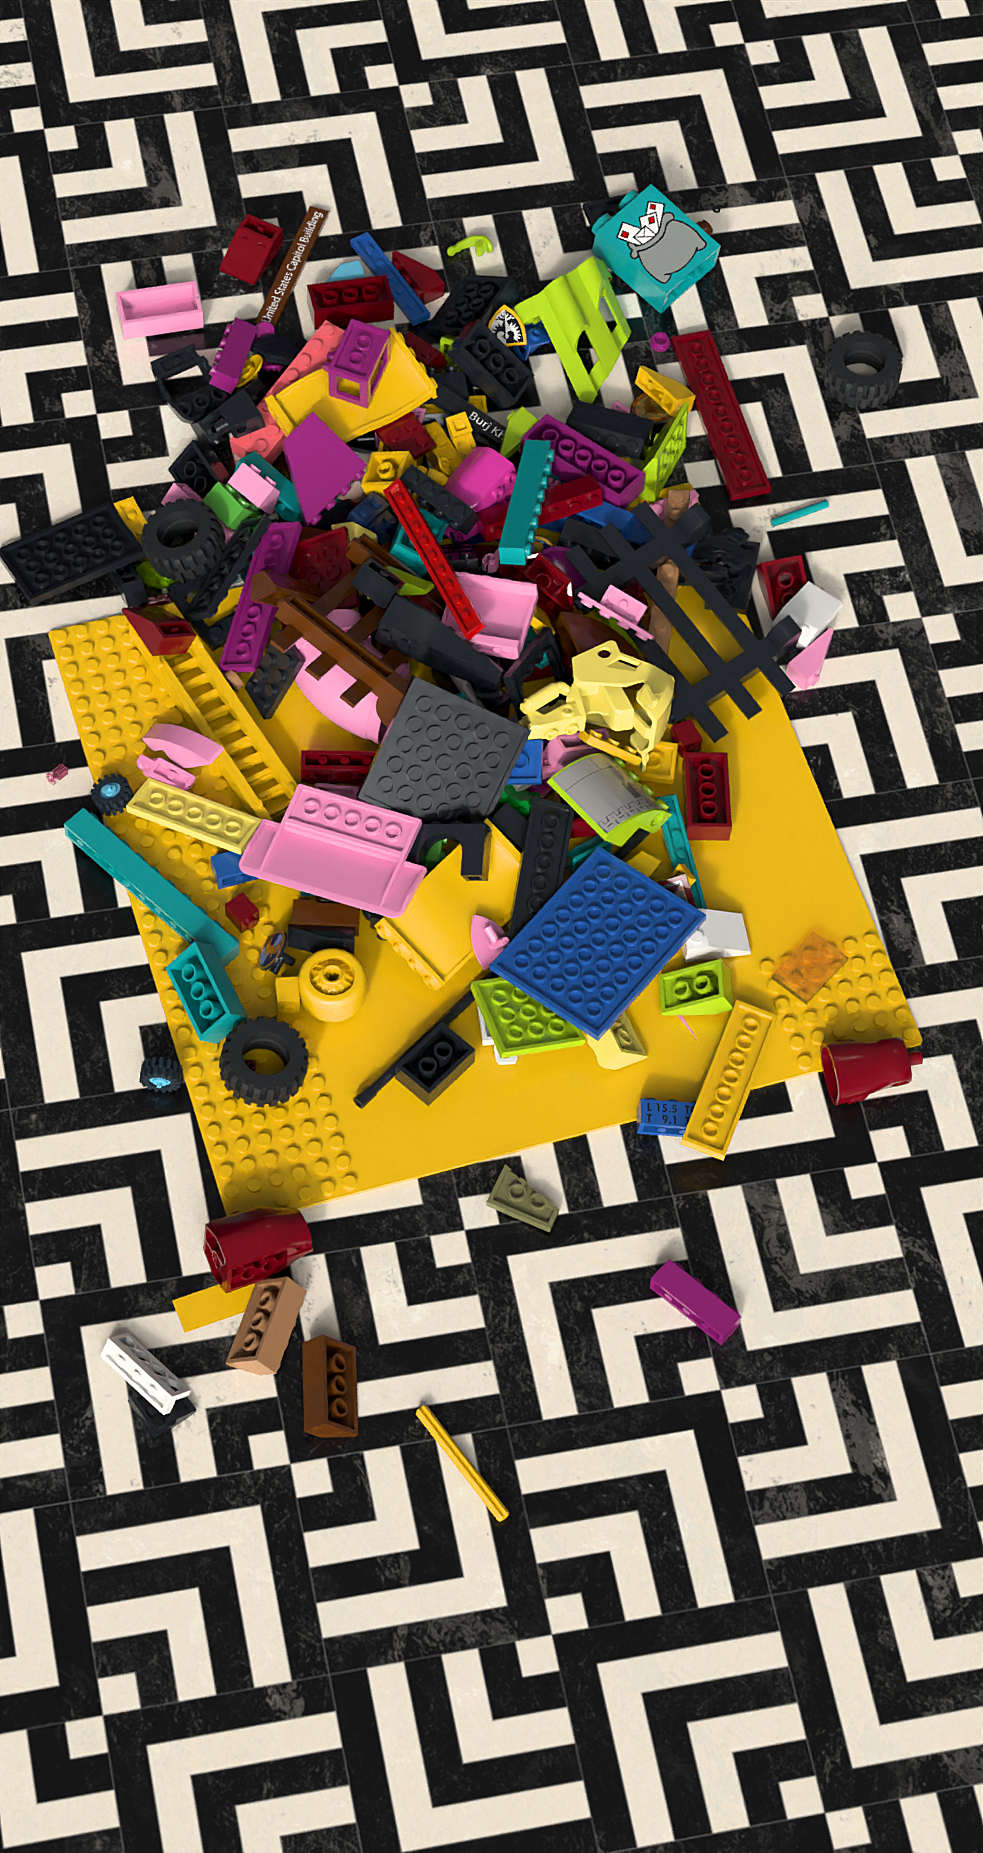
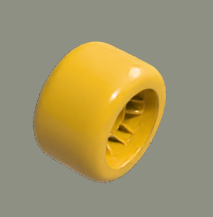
M337 948L322 949L310 955L302 964L298 975L301 1005L312 1017L324 1022H340L352 1017L362 1007L366 995V974L361 962L351 953Z

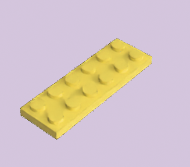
M148 778L126 805L128 813L240 855L246 849L262 821L260 818L152 778Z

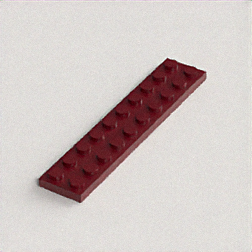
M710 329L671 337V344L688 389L696 395L694 405L731 501L770 493V483Z

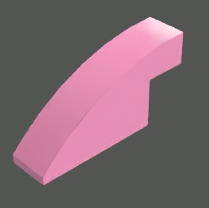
M155 724L142 738L152 751L163 750L180 769L209 765L224 750L222 746L207 737L172 724Z
M606 728L593 729L602 734V739L607 740L608 737L611 738ZM580 731L572 735H558L550 740L543 751L542 779L552 777L577 759L590 754L605 753V751L593 747L578 738Z

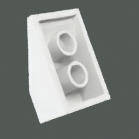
M808 581L782 608L772 622L771 628L790 615L802 630L796 648L803 651L823 634L843 606V602Z
M698 909L706 914V920L682 946L685 963L751 954L742 914Z

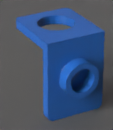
M541 327L525 330L527 345L524 346V354L520 351L519 346L513 347V351L522 362L527 361L532 347L550 343L551 339Z

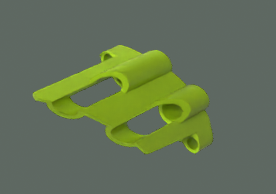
M594 256L585 260L566 275H561L553 280L539 294L514 307L523 325L531 323L535 325L539 321L543 322L579 400L590 404L593 403L601 385L612 371L621 354V349L631 334L630 327L610 285V281L613 278L604 260L595 259ZM602 297L605 298L617 323L612 333L599 309V302ZM584 330L598 357L589 374L577 352L578 339Z

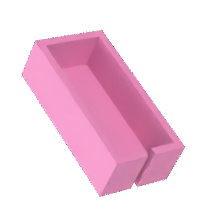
M196 281L115 293L116 309L123 340L203 328V310Z

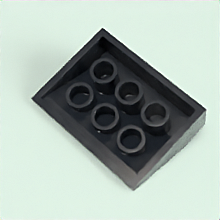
M464 274L425 329L427 332L441 338L446 335L458 337L465 325L477 319H480L488 327L496 311L503 305L511 309L521 295L512 277Z

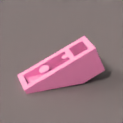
M831 627L787 665L786 675L804 691L809 686H814L820 679L819 675L834 631Z

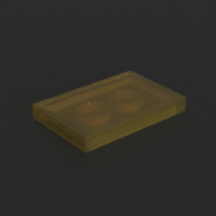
M813 931L773 973L771 979L807 1005L848 961V957Z

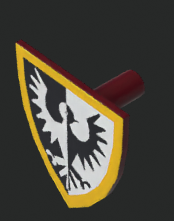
M503 305L491 318L488 328L508 349L515 346H526V333L521 319L512 309Z

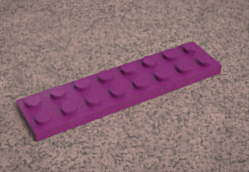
M299 522L270 523L268 531L258 541V547L254 551L218 666L222 673H226L229 670L233 672H255L263 657L278 607L251 601L252 576L264 569L272 570L273 573L279 575L288 574L302 530V525Z

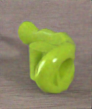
M471 235L459 241L456 245L450 246L447 249V254L453 256L456 252H460L463 249L475 247L476 255L482 256L485 252L492 253L493 245L491 240L485 235Z

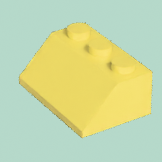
M625 1011L599 1041L585 1033L588 1038L587 1042L593 1048L597 1056L596 1060L602 1068L617 1070L648 1057Z

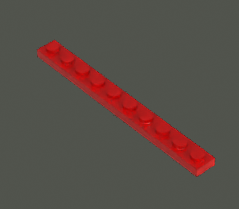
M398 478L383 492L462 633L470 640L486 626L403 480Z

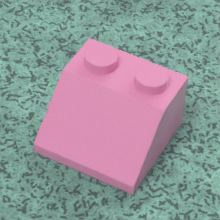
M242 463L228 483L258 508L271 515L280 493L275 488L277 483L268 476L265 479L260 476L261 470L252 463L250 466Z

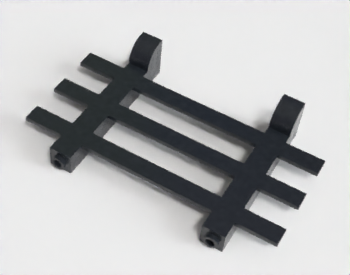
M643 501L631 511L654 539L634 550L612 522L600 529L598 534L620 560L601 573L579 545L564 553L565 557L586 582L573 593L574 607L586 615L597 607L593 605L590 608L581 603L582 598L578 596L579 592H583L600 603L610 585L623 591L637 581L711 673L691 686L654 639L648 638L645 641L636 636L637 631L631 627L628 630L624 629L649 662L668 675L673 676L675 680L674 693L677 697L671 701L668 724L673 726L694 717L713 742L716 743L729 732L710 710V705L728 694L745 717L750 720L760 713L762 708L742 684L759 672L763 673L781 697L796 688L776 661L796 648L802 630L791 616L788 615L778 622L765 638L759 641L685 550L706 535L711 518L697 502L679 517L675 525L668 529L649 504ZM671 559L742 647L744 652L725 664L651 571ZM639 621L637 625L646 630V628Z

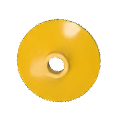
M253 355L246 359L239 381L235 387H240L250 380L257 379L258 372L263 363V358L260 355Z

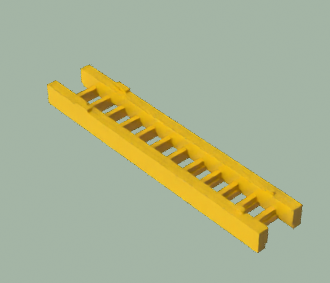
M173 602L164 606V610L184 619ZM128 623L130 638L194 732L207 737L222 747L223 745L219 741L220 738L239 729H242L246 735L224 746L223 752L214 760V763L248 814L273 822L284 816L298 785L207 653L198 636H196L188 649L193 658L170 668L166 661L180 654L152 656L131 623ZM198 666L203 672L202 674L182 684L180 683L177 676ZM210 682L214 689L196 698H190L187 693L188 691ZM219 697L221 698L224 705L204 715L201 714L198 707ZM231 713L235 721L214 731L211 729L208 723ZM254 747L255 753L235 763L230 757L246 748ZM261 762L265 763L266 769L246 779L241 773ZM272 778H275L278 783L257 795L252 790V788ZM283 794H286L289 801L268 811L263 806V804Z

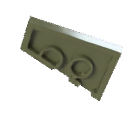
M506 1164L486 1202V1206L547 1232L551 1231L559 1214V1209L539 1192H535L527 1185L523 1178L516 1176Z

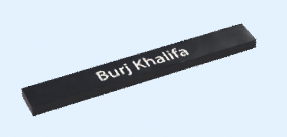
M435 380L438 386L436 389L437 398L433 399L431 397L428 401L450 416L466 412L472 430L500 449L506 427ZM521 448L511 456L519 462L522 456Z

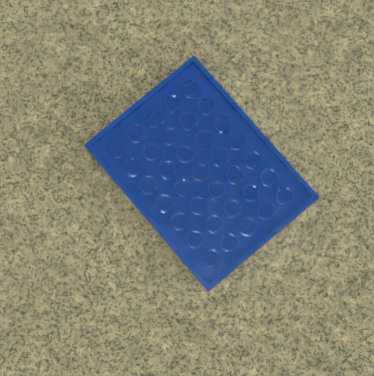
M598 846L490 964V970L599 1041L706 920V914Z

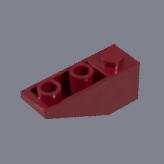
M398 251L392 252L391 263L424 305L444 296V282L434 269Z

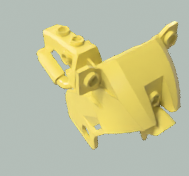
M610 640L572 658L574 677L572 686L562 681L552 682L525 698L524 702L520 704V710L526 716H523L522 720L518 721V724L532 730L528 740H552L558 735H572L578 730L580 732L584 731L585 722L608 727L615 731L635 728L636 731L630 737V744L637 750L636 754L642 758L639 767L643 772L646 771V762L649 761L648 752L657 745L666 730L671 711L675 680L673 676L668 675L652 664L620 653L616 642ZM602 650H607L611 655L607 658H601L598 656V653ZM618 660L626 661L638 667L634 668L632 666L621 663ZM643 682L645 684L636 695L637 702L643 708L635 710L622 687ZM560 693L564 696H567L566 701L558 700L557 703L551 707L546 706L539 709L540 707L549 703L553 699L557 698Z

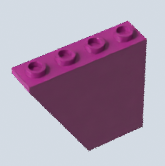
M314 412L283 441L282 447L303 523L306 527L311 523L315 525L323 517L321 513L325 509L329 511L337 503L335 499L340 494L342 496L347 494L352 488L350 484L354 480L358 482L366 474L364 470L367 464Z

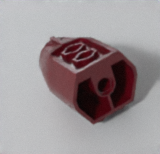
M255 1207L243 1211H235L229 1216L213 1219L205 1224L203 1251L215 1281L226 1294L268 1279L287 1268L297 1259L313 1251L309 1228L303 1215L297 1208Z

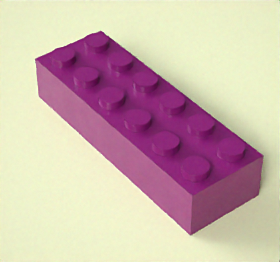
M549 414L542 417L521 437V455L525 440L550 441L551 449L555 451L554 462H551V473L566 483L592 474L602 488V500L625 510L644 491L645 473Z

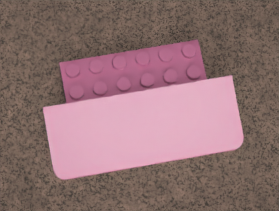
M299 784L281 823L266 819L261 821L240 859L239 867L243 873L386 917L397 918L404 914L427 873L426 867L406 861L422 821L415 817Z

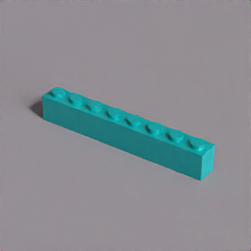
M525 440L498 547L500 564L526 565L527 558L531 557V543L535 542L534 529H538V515H541L542 512L541 502L545 500L544 488H548L547 475H551V462H554L555 451L551 449L550 441Z

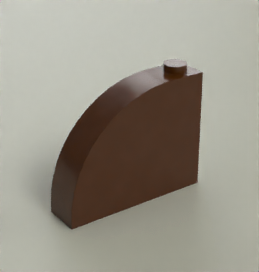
M560 612L553 625L554 631L571 665L573 657L610 640L616 642L620 653L642 660L635 648L622 635L604 623L588 616L572 612ZM602 650L598 653V656L601 658H607L611 655L607 650ZM618 660L619 662L632 666L634 668L638 667L626 661ZM641 682L622 688L640 690L645 683Z

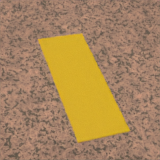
M255 1283L227 1294L219 1285H215L172 1300L184 1332L186 1333L244 1313Z

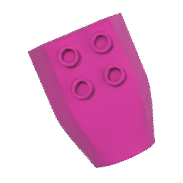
M475 447L451 474L443 488L463 501L475 512L511 500L517 472L513 463L494 449ZM448 524L444 535L450 539L449 532L454 533L455 540L459 542L479 534L477 524L467 535L459 530L456 532Z

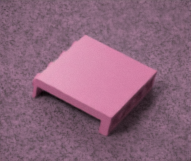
M455 572L486 627L470 640L467 639L447 604L441 622L447 627L450 625L455 629V634L461 639H467L472 643V647L478 653L482 652L485 655L517 660L521 655L537 604V584L512 581L507 578H493L487 575H474L468 572Z

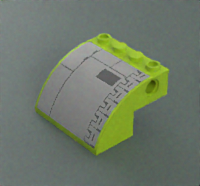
M595 753L577 759L558 771L547 781L605 841L620 847L625 844L638 828L655 834L668 818L672 816L667 810L669 806L662 799L659 798L657 800L653 796L655 792L648 785L645 784L643 786L639 782L641 778L634 771H628L624 767L626 763L621 758H614L608 754Z

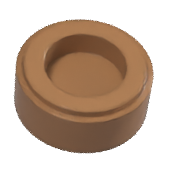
M232 670L227 671L223 675L234 691H238L243 687V682Z

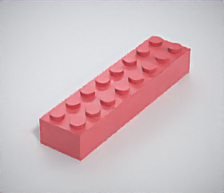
M325 320L257 405V409L261 413L266 427L240 438L232 437L230 439L232 453L243 458L255 451L270 465L274 463L282 453V444L287 437L267 410L265 398L270 395L274 397L301 378L322 369L324 362L331 363L332 361L328 360L326 356L329 351L336 353L344 336V330Z

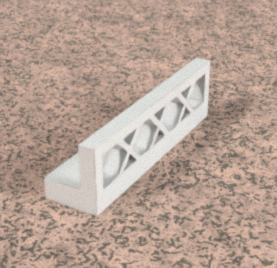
M128 1332L108 1338L100 1357L163 1415L171 1412L177 1399L189 1396L191 1390ZM170 1386L175 1387L178 1391H174Z

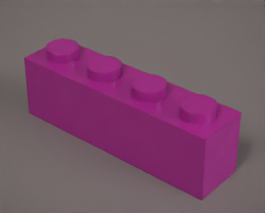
M235 317L232 324H227L223 333L227 336H223L219 344L221 350L217 351L214 361L217 363H213L209 371V375H212L209 384L232 394L239 381L258 327Z
M669 1259L652 1276L649 1288L720 1345L739 1327L741 1320L739 1312L734 1307L727 1306L722 1302L717 1293L706 1289L698 1278L691 1277L686 1273L683 1266L679 1263H674Z

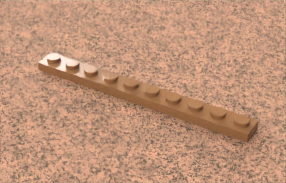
M669 489L664 522L668 529L675 525L679 517L689 509L690 491ZM670 559L658 567L656 578L676 601L680 570ZM653 602L649 632L655 635L654 640L668 656L672 624ZM645 657L644 661L651 664L649 660Z

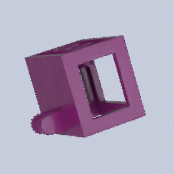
M354 319L350 320L336 353L329 351L326 356L332 362H324L322 365V369L328 372L329 396L365 408L369 407L390 361V331ZM381 359L383 362L371 386V378ZM341 378L360 384V398L338 391Z

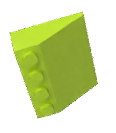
M684 403L663 426L661 432L655 435L653 446L648 448L645 460H641L638 469L645 473V488L638 496L639 498L656 502L686 448L689 404Z

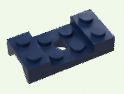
M374 491L352 509L345 520L346 522H354L375 533L380 546L386 541L392 543L400 522L387 511L390 504Z

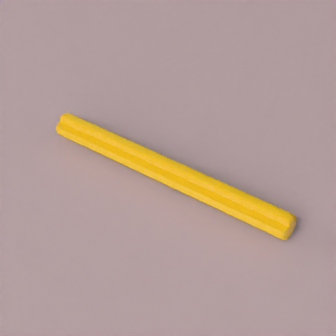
M426 1405L421 1406L416 1411V1415L495 1518L498 1521L506 1519L509 1516V1511L431 1410Z

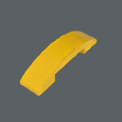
M466 412L446 418L453 447L462 461L477 447L471 434L473 430Z

